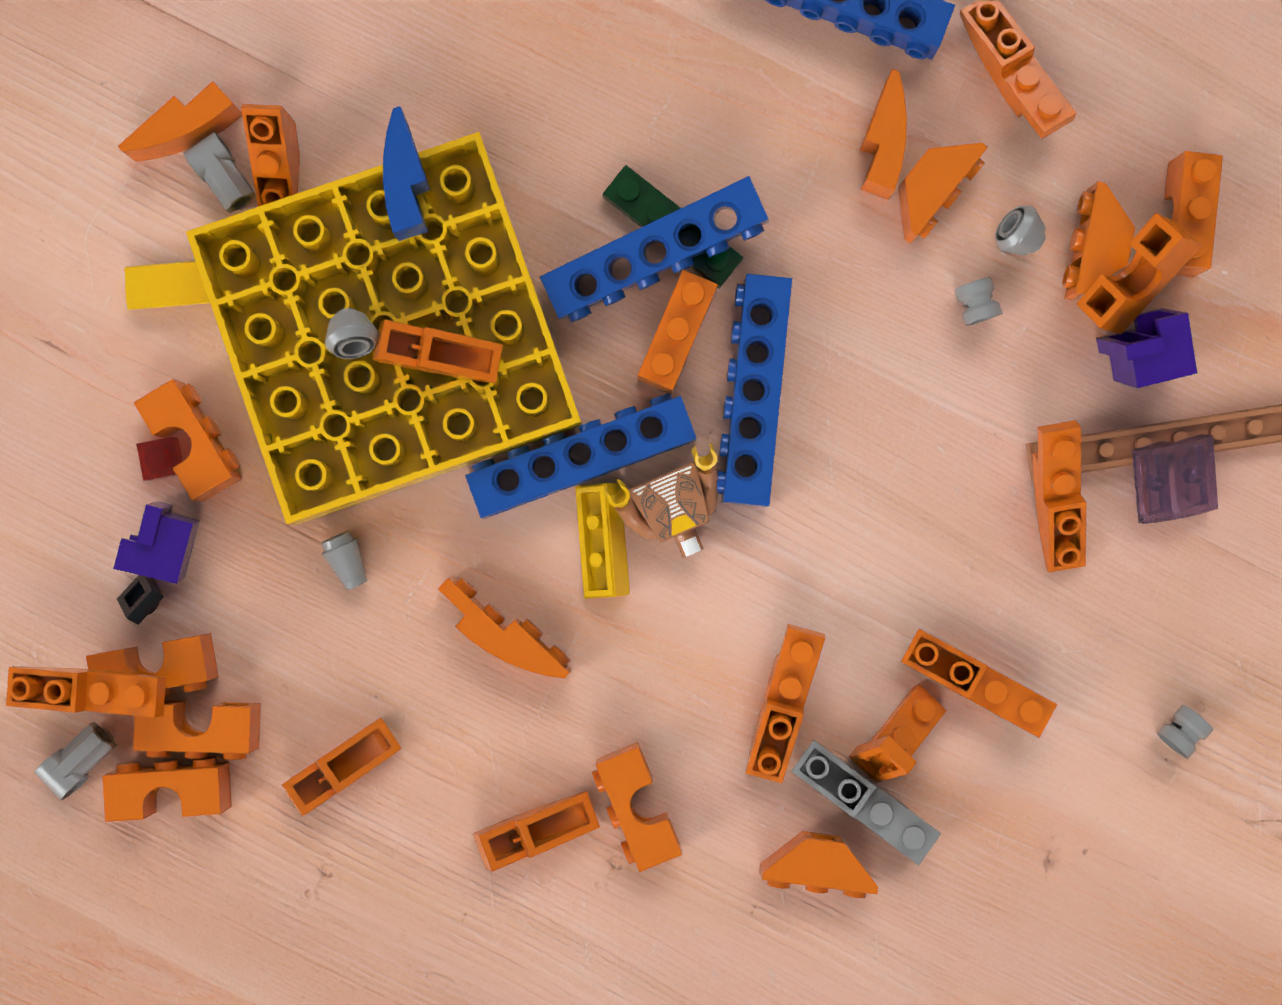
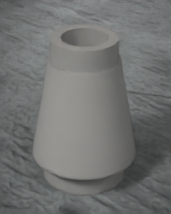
M350 531L340 533L321 543L324 549L322 555L341 582L344 583L346 590L367 582L357 538H352Z

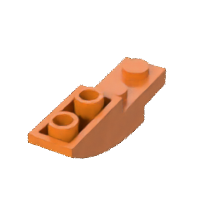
M977 0L960 10V17L981 61L1018 118L1024 115L1041 139L1075 119L1076 111L1033 56L1035 46L1000 0Z
M1076 420L1038 426V453H1033V474L1037 518L1046 569L1048 572L1084 567L1086 566V501L1081 495V426Z
M454 577L447 578L438 588L465 615L455 628L486 652L506 663L544 676L565 679L572 669L567 666L571 661L569 657L556 645H553L551 648L545 645L539 639L543 633L529 619L521 622L516 618L506 628L502 624L505 620L504 616L489 603L484 607L474 597L478 593L477 590L462 577L458 581Z
M787 624L760 709L746 765V774L783 783L804 716L803 708L825 642V634Z
M918 629L901 660L902 663L1038 738H1040L1058 705L921 629Z
M12 666L8 669L6 706L73 713L90 711L156 718L164 716L166 677L117 670Z

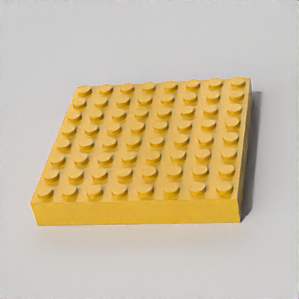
M480 132L418 152L431 190L416 195L428 229L426 233L402 241H398L393 234L386 209L383 187V164L186 231L285 522L288 525L302 524L582 425ZM353 308L364 313L377 330L379 323L386 319L420 328L429 327L503 344L496 383L447 376L372 361L374 349L367 355L359 358H339L329 352L325 346L329 321L338 311Z

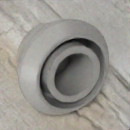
M1018 206L1002 219L995 234L997 247L1001 251L1022 256L1034 253L1041 248L1045 241V225L1033 206Z
M346 308L338 311L330 319L325 346L329 352L339 358H359L367 355L375 348L379 333L364 313L353 308Z

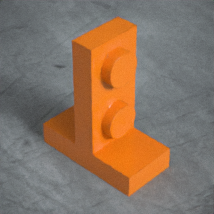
M914 686L873 738L867 743L858 745L849 758L875 783L909 774L917 763L911 756L947 710L922 686Z

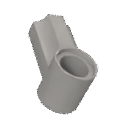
M216 132L211 133L183 152L193 170L204 182L208 183L227 212L232 213L245 208L256 196L247 180L234 164V161H236L234 156Z
M95 722L90 723L64 749H60L48 757L36 769L35 774L60 800H64L89 778L88 773L117 744L114 741L113 735L106 728L101 727Z

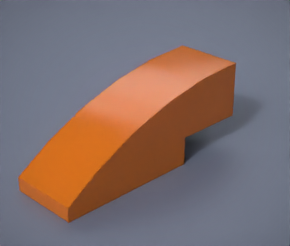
M895 69L891 70L885 81L860 150L873 155L861 190L887 200L894 193L900 176L907 131L905 94L900 72Z
M212 81L187 105H184L178 98L173 96L118 147L135 162L162 158L191 148L213 132L217 134L222 132L242 116V112Z
M386 319L379 323V337L374 348L372 361L447 376L496 383L503 344L429 327L420 328Z
M380 717L281 786L303 817L402 748Z
M584 791L474 832L473 836L485 868L493 872L525 857L532 858L598 829L600 825L588 793Z

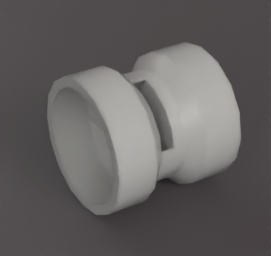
M991 277L970 282L954 290L957 300L963 303L964 307L967 306L968 308L962 314L966 326L1003 314L999 302L991 300L994 290Z
M1181 705L1174 714V721L1171 724L1164 725L1157 735L1175 752L1189 759L1196 751L1195 744L1200 739H1206L1214 729L1192 709Z

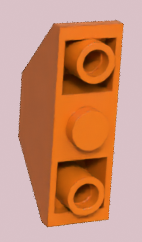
M242 104L241 112L258 207L297 194L300 151L295 121L283 106Z
M984 143L929 148L898 187L904 240L911 243L918 235L924 239L938 222L933 217L941 206L948 210L962 192L957 188L962 179L966 177L971 181L985 164L980 159L988 148Z
M1097 181L1086 192H1082L1078 201L1077 214H1081L1079 228H1075L1070 240L1069 248L1071 251H1074L1072 263L1066 267L1062 279V286L1066 288L1064 297L1066 300L1072 301L1084 294L1102 274L1111 276L1127 266L1132 247L1129 243L1134 237L1135 226L1105 182Z
M801 831L760 863L759 872L761 878L768 881L767 885L771 887L788 889L790 884L805 885L807 891L822 894L828 893V888L843 890L844 895L853 898H866V893L878 894L877 884L839 835Z

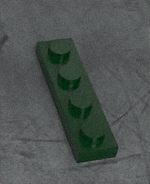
M627 165L623 167L603 192L605 200L640 227L681 209ZM696 226L686 227L680 237L682 244L687 247L697 245L701 239L700 229ZM731 247L712 257H708L707 252L692 258L695 263L692 268L707 280L718 284L717 288L720 289L744 257Z

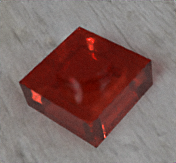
M173 436L136 444L143 481L177 476L173 467L183 462L178 437Z

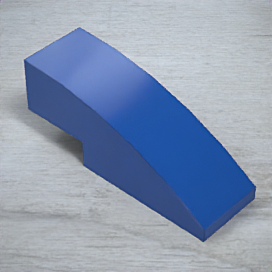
M401 106L392 110L383 154V187L386 209L392 232L398 241L428 232L416 195L431 191Z

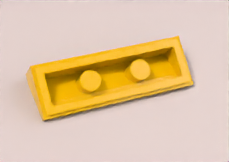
M196 261L126 266L124 268L126 305L128 310L210 303Z
M618 483L575 486L584 599L618 597L630 594L625 525L615 507L608 502L603 494L604 488H606L610 495L619 493L621 487Z

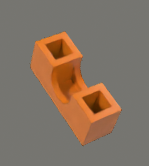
M1184 151L1168 163L1164 200L1173 201L1172 220L1178 223L1202 245L1176 274L1178 276L1195 277L1211 269L1223 155Z
M1158 213L1154 214L1129 243L1136 250L1135 256L1129 265L1114 276L1102 274L1076 303L1101 329L1121 335L1202 246L1178 223Z
M682 270L637 375L638 381L672 395L694 340L714 298L718 284Z
M171 379L133 402L152 435L166 438L179 430H184L189 435L192 444L191 452L183 462L173 467V470L192 501L204 502L242 479L237 471L240 468L238 459L229 448L224 449L218 439L221 432L210 416H204L198 406L202 403L201 398L191 384L188 383L186 385L183 382Z
M211 633L162 642L164 661L156 673L147 670L141 664L137 646L86 656L88 669L140 672L142 675L165 676V696L170 695L169 688L183 686L184 692L207 688L206 681L219 677Z
M165 700L164 716L161 717L134 716L133 750L147 751V757L162 758L171 756V752H185V758L201 759L208 758L209 753H223V759L241 760L246 759L247 754L259 749L261 703L222 702L212 706L211 723L204 732L192 728L187 722L185 715L186 701Z
M636 742L596 759L595 765L597 770L592 771L593 779L600 793L606 791L612 804L606 807L614 829L621 826L626 841L621 842V846L629 864L635 862L640 873L681 856V845L668 813L665 812L655 817H644L639 815L631 805V798L638 789L653 783L652 774L639 743Z
M213 756L192 759V764L178 765V759L155 761L154 767L140 768V762L116 764V770L102 775L105 822L142 820L156 813V795L160 787L172 789L177 793L181 800L182 817L222 814L232 807L229 762L216 763V757Z

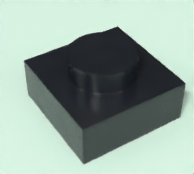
M138 575L117 598V601L125 617L139 625L147 615L157 609L164 596L154 578Z

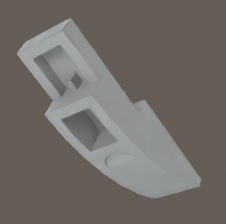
M813 740L792 769L794 774L850 816L859 820L917 865L922 862L941 835L938 830L909 810L908 807L815 740Z

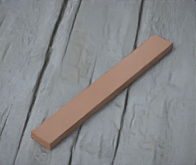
M1282 404L1081 435V473L1282 442ZM1038 442L1026 444L1031 481H1034L1033 453H1038Z

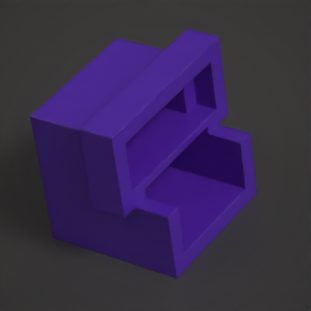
M1160 308L1140 313L1134 320L1135 330L1124 331L1121 335L1115 333L1096 338L1098 352L1110 357L1113 380L1116 382L1141 388L1197 374L1187 312Z
M159 501L146 504L138 536L131 534L129 539L121 538L113 569L175 584L179 583L185 578L200 520L171 513L173 506L171 504Z

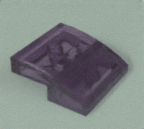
M1200 434L1173 443L1160 441L1132 450L1138 523L1148 524L1170 521L1218 509L1212 435Z

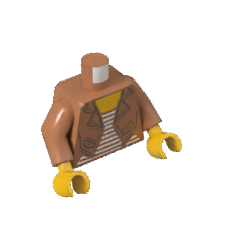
M709 443L710 452L704 457L698 456L696 446L693 447L691 453L695 462L628 490L622 480L618 479L616 481L621 487L619 493L610 495L606 488H604L603 494L608 502L615 507L625 525L646 540L658 539L662 543L674 537L683 558L699 552L704 548L695 528L710 522L709 516L716 511L718 500V474L715 465L717 454L712 443Z

